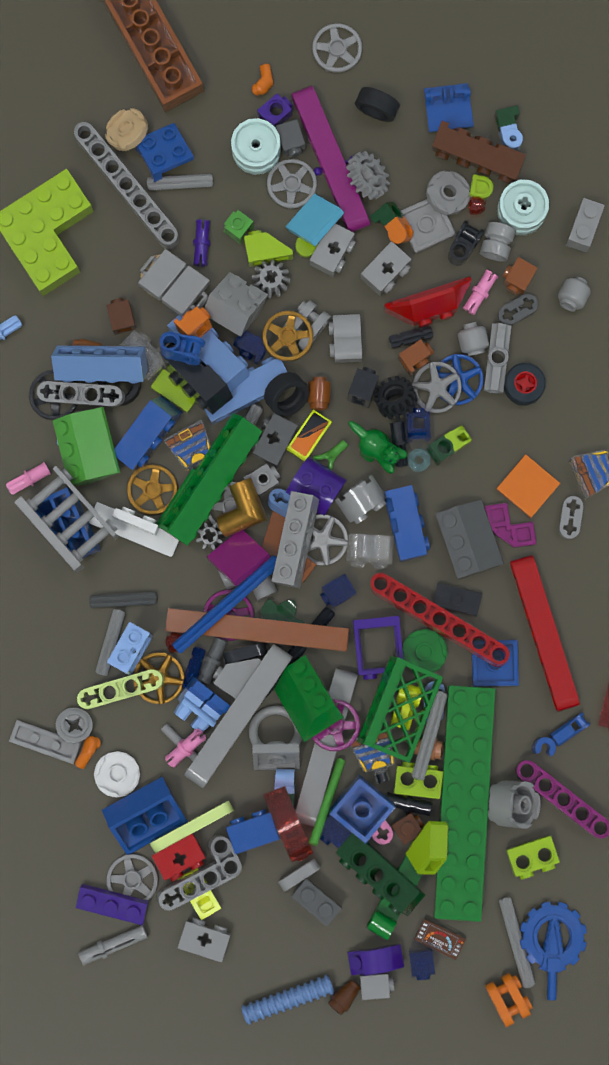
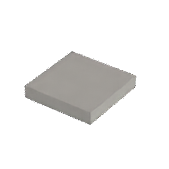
M427 199L401 210L413 229V237L409 242L415 254L456 236L448 216L434 210Z

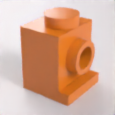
M196 306L193 310L187 311L180 321L177 318L173 321L180 334L199 338L212 328L209 320L211 316L203 307L199 309Z

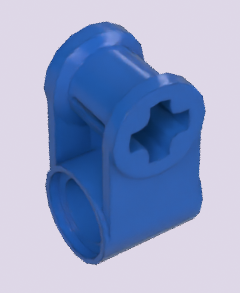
M168 331L161 335L159 341L161 353L165 358L189 365L200 364L199 355L201 348L205 346V341L202 338ZM168 343L176 344L173 348L165 347Z

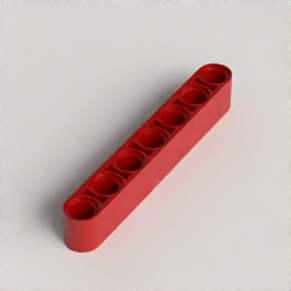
M529 555L510 561L511 570L556 711L559 712L579 706V698L534 557Z
M377 573L371 578L370 587L375 596L490 665L502 667L507 663L510 656L509 650L502 643L384 573ZM377 580H384L387 583V587L383 590H378L375 588L374 583ZM398 591L404 592L407 596L402 602L394 599V594ZM422 603L425 605L426 611L421 614L416 613L413 609L414 605ZM436 615H442L445 617L446 622L443 625H436L433 618ZM455 627H462L465 630V635L463 637H456L453 634V629ZM480 638L485 642V647L476 649L472 641ZM500 650L504 653L505 659L496 661L492 653Z

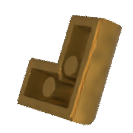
M251 478L229 486L237 508L217 517L218 527L224 536H230L268 520Z

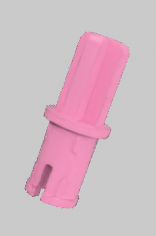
M45 462L27 472L24 470V474L7 482L6 486L9 492L14 495L30 485L33 487L35 482L51 475Z

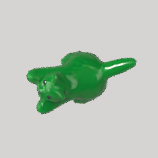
M349 421L348 424L352 431L360 437L358 444L360 455L368 462L376 460L387 473H394V464L399 459L406 458L407 452L392 444L388 435L379 429L365 430L354 421Z

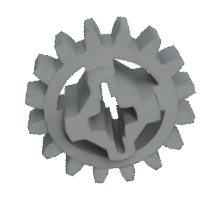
M367 151L363 153L358 152L348 160L349 165L346 166V169L350 173L347 174V177L352 178L350 184L357 187V193L361 191L364 198L368 196L372 200L374 198L378 199L388 191L387 186L390 185V182L386 178L389 177V174L384 172L386 167L379 164L380 159H374V154L368 155Z

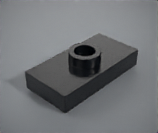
M438 583L433 603L445 609L477 616L482 593Z

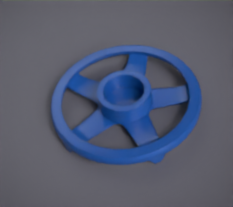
M450 355L441 362L446 363L452 360L453 368L461 380V390L470 397L466 400L457 401L455 405L469 403L478 396L482 389V369L473 358L467 355ZM459 358L470 361L474 364L475 368L462 371ZM442 366L436 367L440 379H443L453 374L439 372V370ZM479 374V386L476 392H474L467 382L468 379ZM457 380L453 381L447 390L452 397L458 390Z

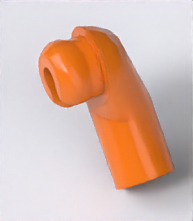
M89 736L85 739L81 753L75 761V765L78 768L84 769L95 753V750L100 747L101 741L98 737Z

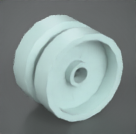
M259 118L248 119L240 123L233 132L231 138L233 159L244 172L253 175L264 174L278 163L281 154L280 136L276 128L268 121Z
M518 180L509 184L504 189L498 203L497 216L500 223L513 227L516 230L515 235H528L535 232L542 226L549 210V199L546 191L538 183L531 180Z

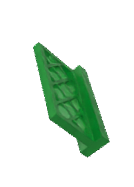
M390 656L357 742L410 763L443 677L399 657ZM408 667L412 669L415 678L405 683L402 674L404 668ZM428 676L434 678L435 681L432 688L425 691L421 679ZM417 682L421 693L410 697L406 686ZM403 688L407 700L396 704L394 694ZM423 697L425 707L423 710L416 712L412 701ZM409 704L413 715L402 719L398 708ZM394 710L398 722L388 726L385 717L388 712ZM415 719L417 724L416 730L408 734L404 723ZM400 725L404 736L394 741L390 729ZM386 732L390 743L384 746L375 744L378 735ZM404 740L407 741L409 746L406 756L399 754L396 744Z

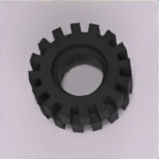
M395 376V380H392L391 377L387 378L389 381L387 383L383 380L381 382L382 387L378 385L376 387L377 391H374V401L380 414L385 418L388 416L390 420H393L394 416L396 420L400 419V415H403L404 418L407 417L406 412L411 414L413 412L412 407L416 408V402H418L413 385L404 377L400 380L399 376ZM395 395H403L397 401L388 402L389 399Z

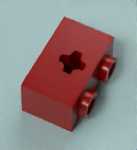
M194 833L152 855V858L163 879L167 880L170 878L171 882L183 876V870L190 867L193 871L204 864L202 860L206 858V855ZM179 852L180 855H186L187 858L184 859V865L180 862L175 863L176 853Z

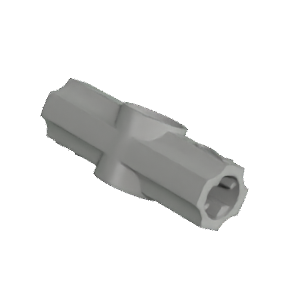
M492 323L484 383L485 392L503 394L509 358L510 325ZM500 354L503 357V362L498 364L493 362L492 355Z

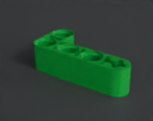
M405 855L398 870L417 885L423 874L416 872L407 855ZM399 885L393 887V897L399 894ZM384 898L378 903L367 923L366 929L388 940L400 915H397L388 907L391 903Z

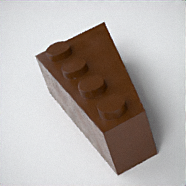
M441 121L432 144V151L436 153V157L446 161L448 157L457 160L456 164L464 168H469V165L478 168V173L489 176L490 173L499 176V181L507 184L517 180L526 154L501 144L492 145V141L482 136L471 137V133L460 127L454 128V130L448 128V122Z

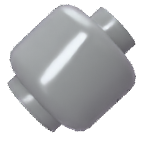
M581 277L568 278L563 283L557 296L560 305L564 309L574 312L584 307L591 294V290L585 279Z
M476 322L463 325L464 330L459 331L457 334L461 352L467 353L468 356L485 353V349L489 347L486 328L484 326H477Z

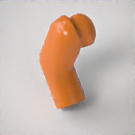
M270 64L259 66L261 78L252 86V92L256 96L266 94L273 86Z

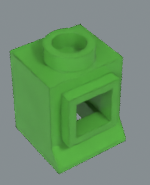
M239 210L236 213L233 211L224 223L225 229L223 232L241 245L243 243L242 236L248 229L253 230L254 222Z

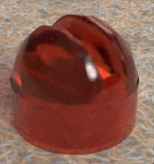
M470 197V215L482 214L486 208L483 206L486 205V202L483 198Z
M172 632L171 636H166L165 644L169 652H177L172 644L181 636L180 634Z

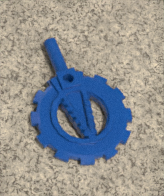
M551 902L541 903V908L537 910L533 908L527 913L529 918L526 923L522 922L520 931H523V939L519 941L521 949H525L528 954L526 956L527 960L531 964L536 962L540 965L539 969L548 972L547 1000H556L557 972L566 970L565 966L570 963L573 966L578 962L580 958L577 956L580 951L584 952L587 942H584V934H587L585 924L581 925L579 921L581 916L575 909L571 912L567 909V904L558 902L557 905H551ZM548 921L544 946L541 948L537 938L538 930L543 923ZM559 921L565 924L569 933V940L565 949L562 947Z

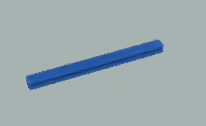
M271 556L172 644L178 653L184 652L274 572L277 557Z

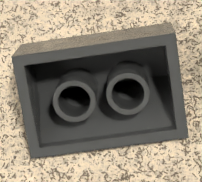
M482 500L436 513L458 579H463L504 564Z

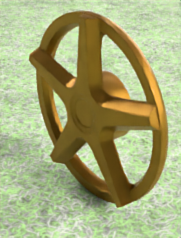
M294 311L276 313L268 319L263 328V344L267 352L278 360H299L311 348L313 342L311 324L303 315ZM289 315L283 328L271 323L279 316ZM295 316L304 321L308 330L296 331L294 329ZM267 329L278 336V340L271 347H269L266 339ZM309 337L306 348L299 353L296 340ZM286 345L293 356L283 357L275 352Z
M155 464L145 465L143 468L137 469L131 475L127 484V495L130 503L136 510L147 515L161 514L169 505L168 503L164 507L160 496L161 493L174 490L173 498L178 491V485L173 474L165 467ZM153 468L149 481L135 477L141 471ZM162 470L168 474L173 484H160L159 471ZM132 483L143 490V493L135 502L131 495ZM152 499L158 510L148 511L140 506L147 500Z
M152 653L139 661L134 674H137L142 666L146 671L159 670L164 676L163 686L156 690L158 700L151 699L145 694H140L144 700L154 704H164L178 696L184 684V672L180 663L174 657L166 653ZM153 657H165L158 669L154 668L147 660ZM171 661L177 666L180 678L167 674ZM152 673L150 679L142 682L143 690L146 689L144 684L153 683L156 686V681L159 680V677L154 676ZM133 680L135 690H137V682ZM166 684L179 685L176 692L165 699L164 686Z

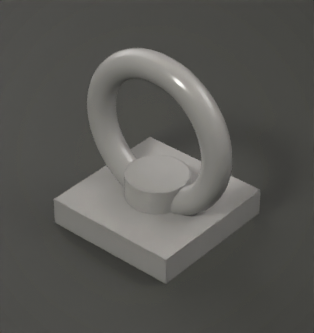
M275 705L261 709L252 718L248 731L249 739L252 743L254 770H276V768L300 769L299 745L302 737L294 724V736L288 744L280 741L263 744L258 736L259 724L270 715H282L292 722L284 706Z

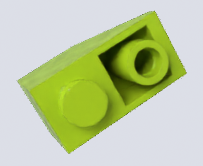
M428 821L405 853L418 874L435 875L446 861L448 824L446 822Z

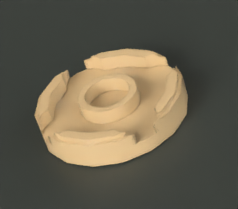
M130 108L131 110L127 111L123 109L117 112L107 123L106 140L118 151H127L135 148L146 136L148 130L147 119L135 108Z

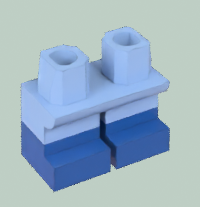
M193 677L178 697L180 703L177 705L174 713L185 721L190 713L194 712L198 716L190 726L194 729H201L204 732L209 725L214 727L217 719L223 712L226 713L231 706Z

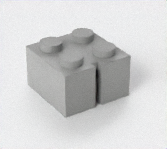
M229 272L210 293L204 309L210 314V319L235 334L242 336L250 324L260 315L268 294L253 285L247 286L246 281Z

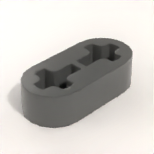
M525 294L504 305L498 313L499 323L513 326L529 317L538 307L537 298L531 294ZM523 300L533 302L531 310L524 308L520 311L519 308L524 304ZM515 310L517 312L512 316V321L502 318L505 314L504 311L511 313Z

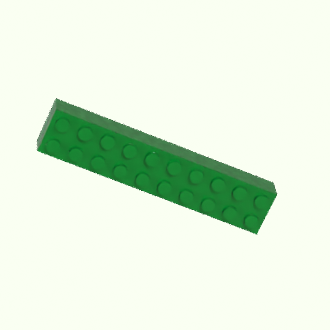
M449 685L447 688L443 778L439 822H446L448 824L447 859L436 873L433 917L434 919L481 922L495 689Z

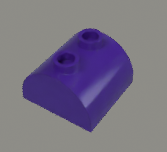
M309 456L294 476L286 493L291 495V491L314 495L319 499L316 515L322 514L325 516L347 480Z

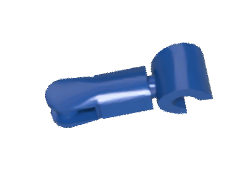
M584 713L577 714L550 733L551 738H537L532 744L533 754L541 752L542 744H546V754L548 757H552L556 751V746H561L590 725V722H586L584 719ZM574 721L579 726L577 730H574L571 726Z

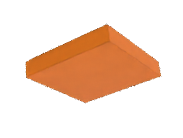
M525 454L496 490L529 518H532L560 485V482Z

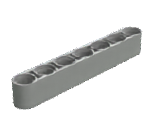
M87 122L77 124L74 129V135L80 147L164 249L175 248L179 243V236L173 224L93 126ZM83 131L91 133L86 139L79 137ZM97 148H103L105 150L104 153L100 156H96L93 154L94 150ZM111 165H117L119 167L118 170L114 173H109L107 171L108 167ZM124 182H131L133 184L129 190L121 188ZM138 199H145L147 201L143 207L135 206V202ZM152 216L161 218L157 224H150L148 222ZM166 233L174 235V239L169 242L164 241L162 238Z
M275 644L272 645L184 776L201 788L205 787L291 661V655Z
M336 668L329 690L331 697L350 704L358 674ZM346 706L343 709V721H345L348 711ZM331 734L319 740L326 746L337 747L335 739ZM316 743L314 744L293 821L314 827L336 751H328L319 747Z

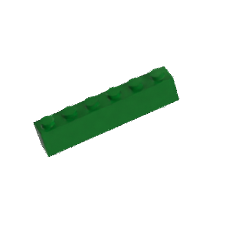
M232 413L158 527L188 546L195 539L202 523L208 519L213 506L221 499L226 486L233 481L234 474L240 465L246 461L247 454L251 448L259 441L262 430L244 417Z

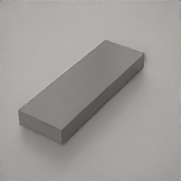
M16 720L9 742L71 764H75L82 744L81 742L72 744L71 742L63 741L56 733Z

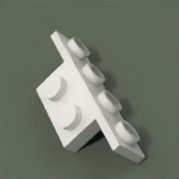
M98 502L96 503L94 509L105 522L108 519L112 521L118 528L115 531L118 536L169 557L173 556L179 541L160 529L155 524V519L145 515L143 518L134 516L135 511L126 507H122V510ZM95 516L89 521L90 524L96 527H103Z

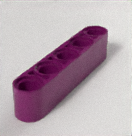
M523 760L516 765L515 774L521 781L532 783L535 786L532 788L536 793H539L540 796L590 835L602 839L609 835V821L534 762ZM524 764H528L532 768V773L529 777H523L520 773V768ZM543 778L550 781V788L545 792L539 789V782ZM564 792L568 795L569 800L566 805L561 806L557 802V797L560 793ZM579 807H584L587 811V816L583 820L577 819L575 815ZM598 821H602L605 825V830L602 834H596L594 831V825Z

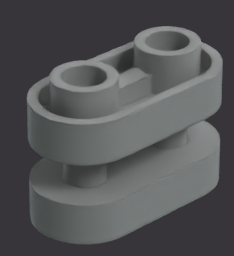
M311 300L307 303L303 301L296 312L303 315L307 320L310 319L314 322L311 326L314 342L327 326L332 316L325 311L319 316L315 313L317 308L315 303ZM296 316L294 329L302 331L301 329L305 323ZM309 337L299 339L297 347L302 351L306 348Z

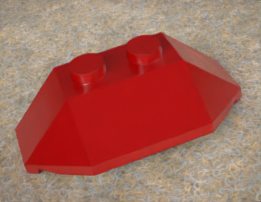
M469 276L385 303L384 311L413 327L419 325L420 328L431 325L432 320L440 318L441 321L450 319L457 312L471 284V277Z

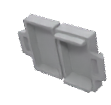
M166 249L158 258L151 256L140 269L144 276L138 282L139 286L156 299L162 300L163 304L182 317L189 309L193 310L195 308L193 304L200 296H203V298L197 304L199 309L208 300V295L204 291L210 285V280L191 266H187L185 262ZM152 261H153V262H154L153 265H152V266L148 269V271L146 272L145 270L148 268V266H149V265L152 263Z

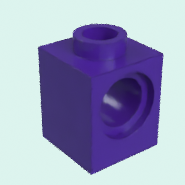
M277 93L257 110V116L259 119L268 121L276 128L277 125L283 124L292 116L291 108L293 106L285 96L281 98ZM273 108H280L282 113L275 116L271 114V110Z

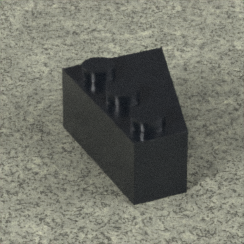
M170 343L166 347L173 348L176 344ZM161 351L159 352L170 373L168 376L170 381L176 387L180 385L184 394L188 398L193 397L196 404L202 410L207 409L213 415L233 398L228 385L209 365L205 366L201 361L199 365H189L184 362L167 359L162 355Z

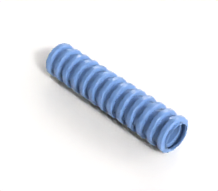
M326 974L322 979L318 977L316 981L312 979L308 984L304 982L303 986L298 984L297 988L290 987L289 991L285 989L283 993L276 992L275 996L271 994L269 998L263 997L261 1001L257 999L256 1003L249 1002L247 1006L243 1004L241 1010L246 1023L250 1025L252 1021L258 1022L260 1018L264 1020L265 1016L270 1018L274 1013L278 1015L279 1011L286 1012L285 1009L287 1008L292 1010L293 1006L297 1008L301 1003L305 1005L307 1001L311 1003L315 998L319 1000L321 996L327 997L326 994L330 993V995H333L334 989L329 976Z

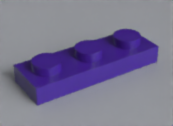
M82 884L76 908L143 925L149 901Z

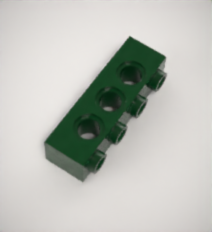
M352 833L336 851V854L341 858L339 862L348 870L351 868L357 872L355 877L364 885L369 883L374 888L372 892L379 899L383 900L385 898L391 904L388 907L397 915L402 913L409 916L426 896L424 892L368 842L365 844L355 834ZM366 855V863L360 866V857ZM379 870H382V879L380 881H376L375 874ZM399 885L400 892L397 896L393 897L392 889L394 886Z

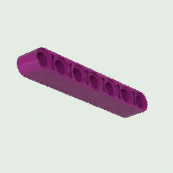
M311 85L291 93L293 103L319 165L323 168L324 177L335 203L344 212L341 217L346 229L355 232L370 226L369 218L359 194L356 192V187L350 184L352 178L347 177L349 171L346 169V163L313 86Z

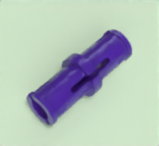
M202 219L196 220V238L193 240V246H195L194 266H199L200 257L202 258L201 267L208 266V247H210L211 243L208 240L209 220H204V229H202Z

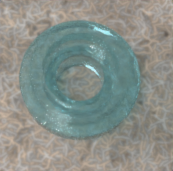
M415 449L408 456V465L414 471H424L430 464V456L423 449ZM421 457L423 459V463L416 464L415 458Z

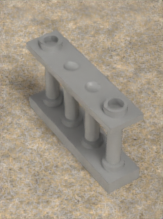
M55 466L53 470L57 473L58 477L34 498H29L25 501L21 496L14 503L72 569L78 573L84 568L80 563L83 560L82 557L109 533L116 540L118 535L115 531L118 528L110 519L105 522L70 482L73 477L65 468L60 471ZM65 483L73 493L50 514L40 518L35 512L38 509L37 506ZM80 500L88 510L61 534L59 532L55 535L50 529L53 526L52 523ZM95 516L103 527L76 551L74 549L70 552L65 546L68 543L67 540Z

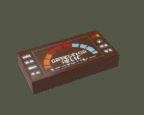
M423 919L414 940L454 960L457 959L466 940L427 919Z

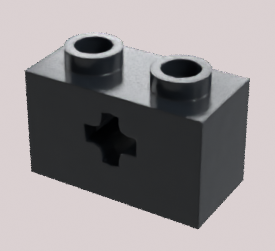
M363 367V369L357 368L348 392L347 401L369 409L379 376L375 374L376 371L367 367Z

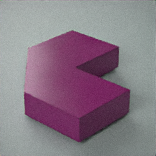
M507 503L484 506L493 533L512 548L536 545L533 522L510 525Z

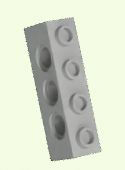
M291 491L272 582L278 585L300 589L319 499L314 495Z

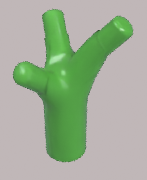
M342 440L331 450L321 455L313 456V459H328V468L332 470L335 459L348 445Z

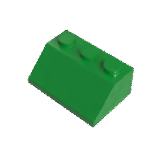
M306 655L285 668L274 691L304 742L344 718Z

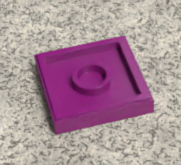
M244 530L232 535L207 556L208 561L235 586L239 585L270 558L269 553Z

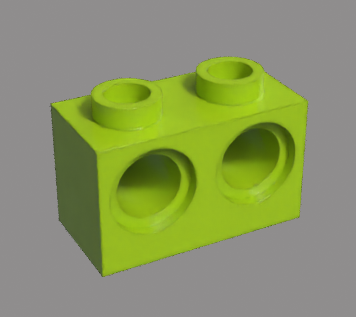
M402 762V766H396L394 794L440 799L443 771H438L439 766L428 765L425 777L433 775L436 778V785L433 788L425 787L424 780H417L415 778L412 784L408 786L403 785L400 779L401 775L404 772L412 774L415 763Z
M550 835L505 849L513 875L515 877L520 876L521 880L534 876L533 871L542 869V872L555 869V864L560 863ZM542 848H547L550 852V857L546 861H541L538 857V852ZM521 855H525L528 859V864L525 868H518L516 865V860Z

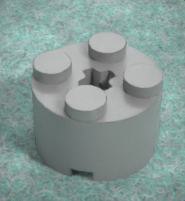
M372 474L368 476L370 481L367 483L365 480H362L342 494L344 498L341 501L338 497L334 500L349 523L354 521L355 524H358L368 517L366 514L371 509L377 511L387 504L385 502V493Z
M509 780L493 784L489 790V820L502 827L526 829L533 824L530 823L533 819L538 818L541 807L539 793H535L532 788L535 786L530 782Z

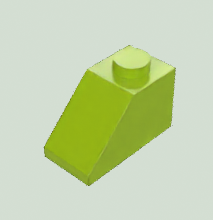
M256 230L244 236L249 267L262 265V261L270 264L272 259L275 262L293 259L292 249L267 232L261 233L260 230Z

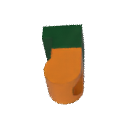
M386 202L370 216L375 224L382 223L388 231V237L393 243H407L412 239L413 229L395 202Z

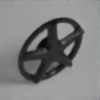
M53 370L41 373L32 382L29 390V400L32 408L39 416L48 420H55L71 414L78 404H73L67 412L59 415L60 403L46 402L40 398L33 400V390L36 383L45 382L47 380L44 376L54 374ZM48 386V389L45 390V394L48 398L49 394L59 395V391L52 390ZM64 393L65 397L68 400H71L75 397ZM50 403L52 416L42 413L36 406Z

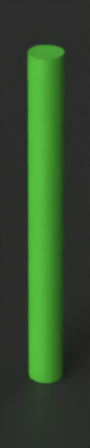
M340 758L336 760L309 840V844L313 846L318 845L345 765V760Z

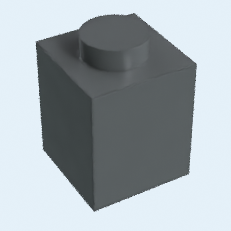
M298 120L276 126L284 157L301 155L302 151H305V142Z

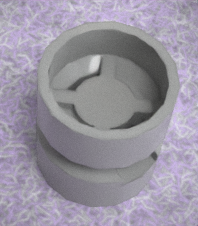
M488 222L485 233L487 240H483L480 255L494 261L506 262L511 250L508 244L513 242L516 230L503 223Z

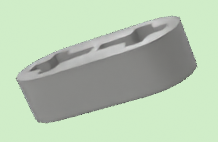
M576 496L566 498L562 504L559 533L564 539H573L580 532L583 502ZM575 501V505L579 506V509H575L573 516H570V508L567 507V504ZM570 519L575 531L567 535V531L563 530V526H567Z
M314 858L278 881V884L283 892L318 871L320 866Z

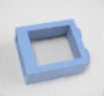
M129 622L107 663L128 675H132L154 636Z

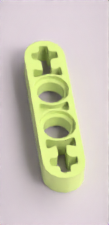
M153 669L92 686L79 692L77 702L84 709H92L151 692L163 686L164 676L159 670ZM152 673L154 676L159 677V680L156 681V686L153 683L144 684L146 689L143 690L140 676H142V680L150 679ZM130 679L135 680L138 685L137 690L133 693L128 692L126 689V683ZM107 686H113L116 690V695L112 699H108L104 695V690ZM99 688L101 703H99V698L91 700V705L83 701L87 692L88 695L98 694L96 689Z
M227 801L151 842L150 845L154 853H157L233 812L234 809L230 802Z

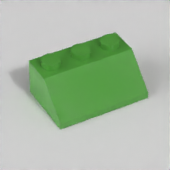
M104 407L68 414L53 420L65 470L73 477L70 482L74 486L88 485L120 473Z

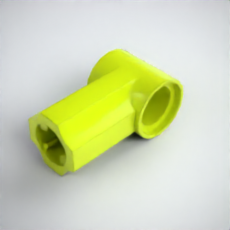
M412 684L406 686L410 697L421 693L418 686ZM403 688L398 692L397 704L407 700ZM421 698L412 701L415 710L418 708ZM409 704L398 708L402 719L413 715ZM395 711L393 712L391 724L398 722ZM413 719L404 723L406 730L410 729Z

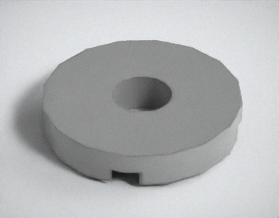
M440 171L427 184V200L432 208L441 214H458L470 201V187L465 178L457 172ZM444 188L451 189L454 194L453 197H447L444 194Z

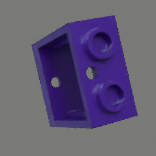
M399 616L353 620L358 676H363V680L377 679V674H383L386 667L363 668L360 630L393 627L396 657L403 659Z

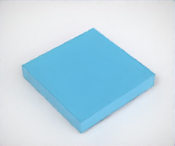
M314 194L285 227L289 232L316 246L344 212L341 208Z

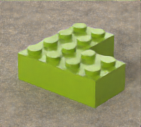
M67 168L0 211V232L42 296H45L80 273L78 266L57 235L94 212L91 204Z

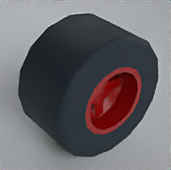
M521 363L509 370L505 378L504 391L511 402L517 405L528 406L535 403L542 396L545 390L546 379L543 372L537 366L531 363Z

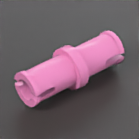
M485 270L477 286H473L471 296L462 307L465 311L468 310V313L475 315L483 300L488 298V292L498 278L496 274H492L493 272Z
M196 728L186 739L180 740L177 743V747L165 756L166 762L172 759L168 765L176 767L186 756L190 757L194 753V749L206 740L205 734L200 737L204 732Z

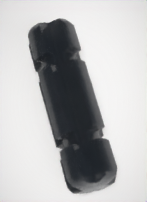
M430 326L421 327V330L417 328L402 332L400 336L397 334L389 336V343L391 348L395 349L401 347V344L406 346L416 343L420 339H432L433 332Z

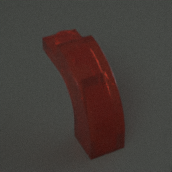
M283 786L264 794L290 860L292 862L296 860L302 861L313 854L286 787Z

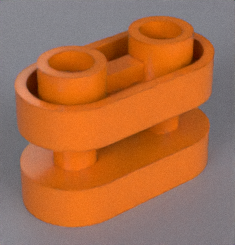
M510 973L501 977L504 984L498 987L495 986L493 981L484 985L506 1028L514 1024L512 1016L519 1013L522 1019L531 1015L529 1010L533 1009L527 996L522 997L518 990L522 986L517 976H511ZM507 992L515 1004L509 1008L506 1007L501 995Z

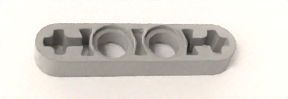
M45 381L40 383L37 388L38 397L42 401L52 403L117 407L122 405L125 400L124 391L120 387L112 385ZM49 386L52 390H58L59 395L49 394L47 398L43 391L48 389ZM68 387H73L76 392L75 397L71 400H68L64 394ZM91 388H94L98 394L94 401H89L86 397L87 391ZM114 390L116 394H119V399L116 398L114 402L110 398H103V393L113 394Z

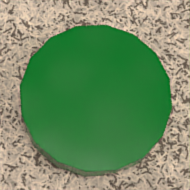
M428 629L417 630L411 633L404 641L402 647L403 660L433 673L442 667L447 657V645L443 638L436 632Z

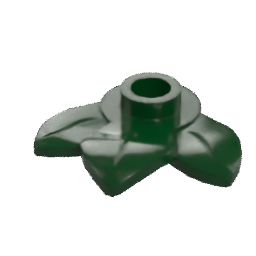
M268 599L262 607L261 615L263 619L305 624L302 620L294 618L296 614L294 600L284 601L277 606L272 600Z

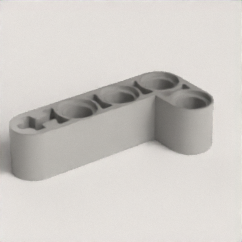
M214 835L208 842V848L214 862L159 890L156 899L163 909L173 910L240 874L241 863L234 853L231 842L226 837ZM218 840H224L225 848L221 852L214 850V844ZM230 860L234 861L235 869L230 873L225 872V863ZM213 871L215 874L214 881L205 883L203 879L205 873ZM187 882L194 884V890L190 894L183 892V886ZM175 888H177L182 896L181 899L177 895L172 897L170 904L162 902L165 899V894L168 893L170 896L176 894Z

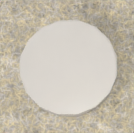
M119 751L108 753L101 757L96 764L94 771L95 782L100 791L107 796H126L134 791L139 783V765L127 753Z

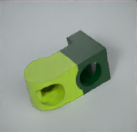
M463 425L431 443L426 450L438 466L468 445L472 439Z

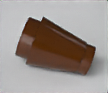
M350 980L330 996L328 1005L342 1016L344 1012H348L361 988Z

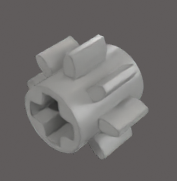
M204 523L205 529L202 531L198 529L197 531L201 538L196 539V542L200 543L203 541V550L207 546H211L214 551L215 544H223L219 539L222 532L216 531V523L212 527H208ZM210 531L211 534H216V536L213 537L212 542H209L208 539L204 540V537L207 536L206 532Z

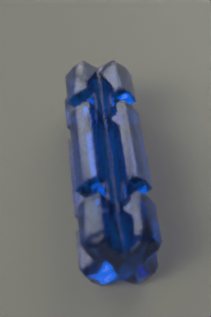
M193 648L192 659L190 658L182 689H185L193 677L197 679L202 664L201 659L205 655L203 648Z

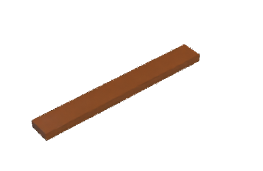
M168 608L165 631L185 633L207 613ZM224 615L203 636L347 652L350 629Z

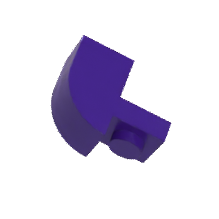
M401 944L347 952L351 975H372L404 968Z

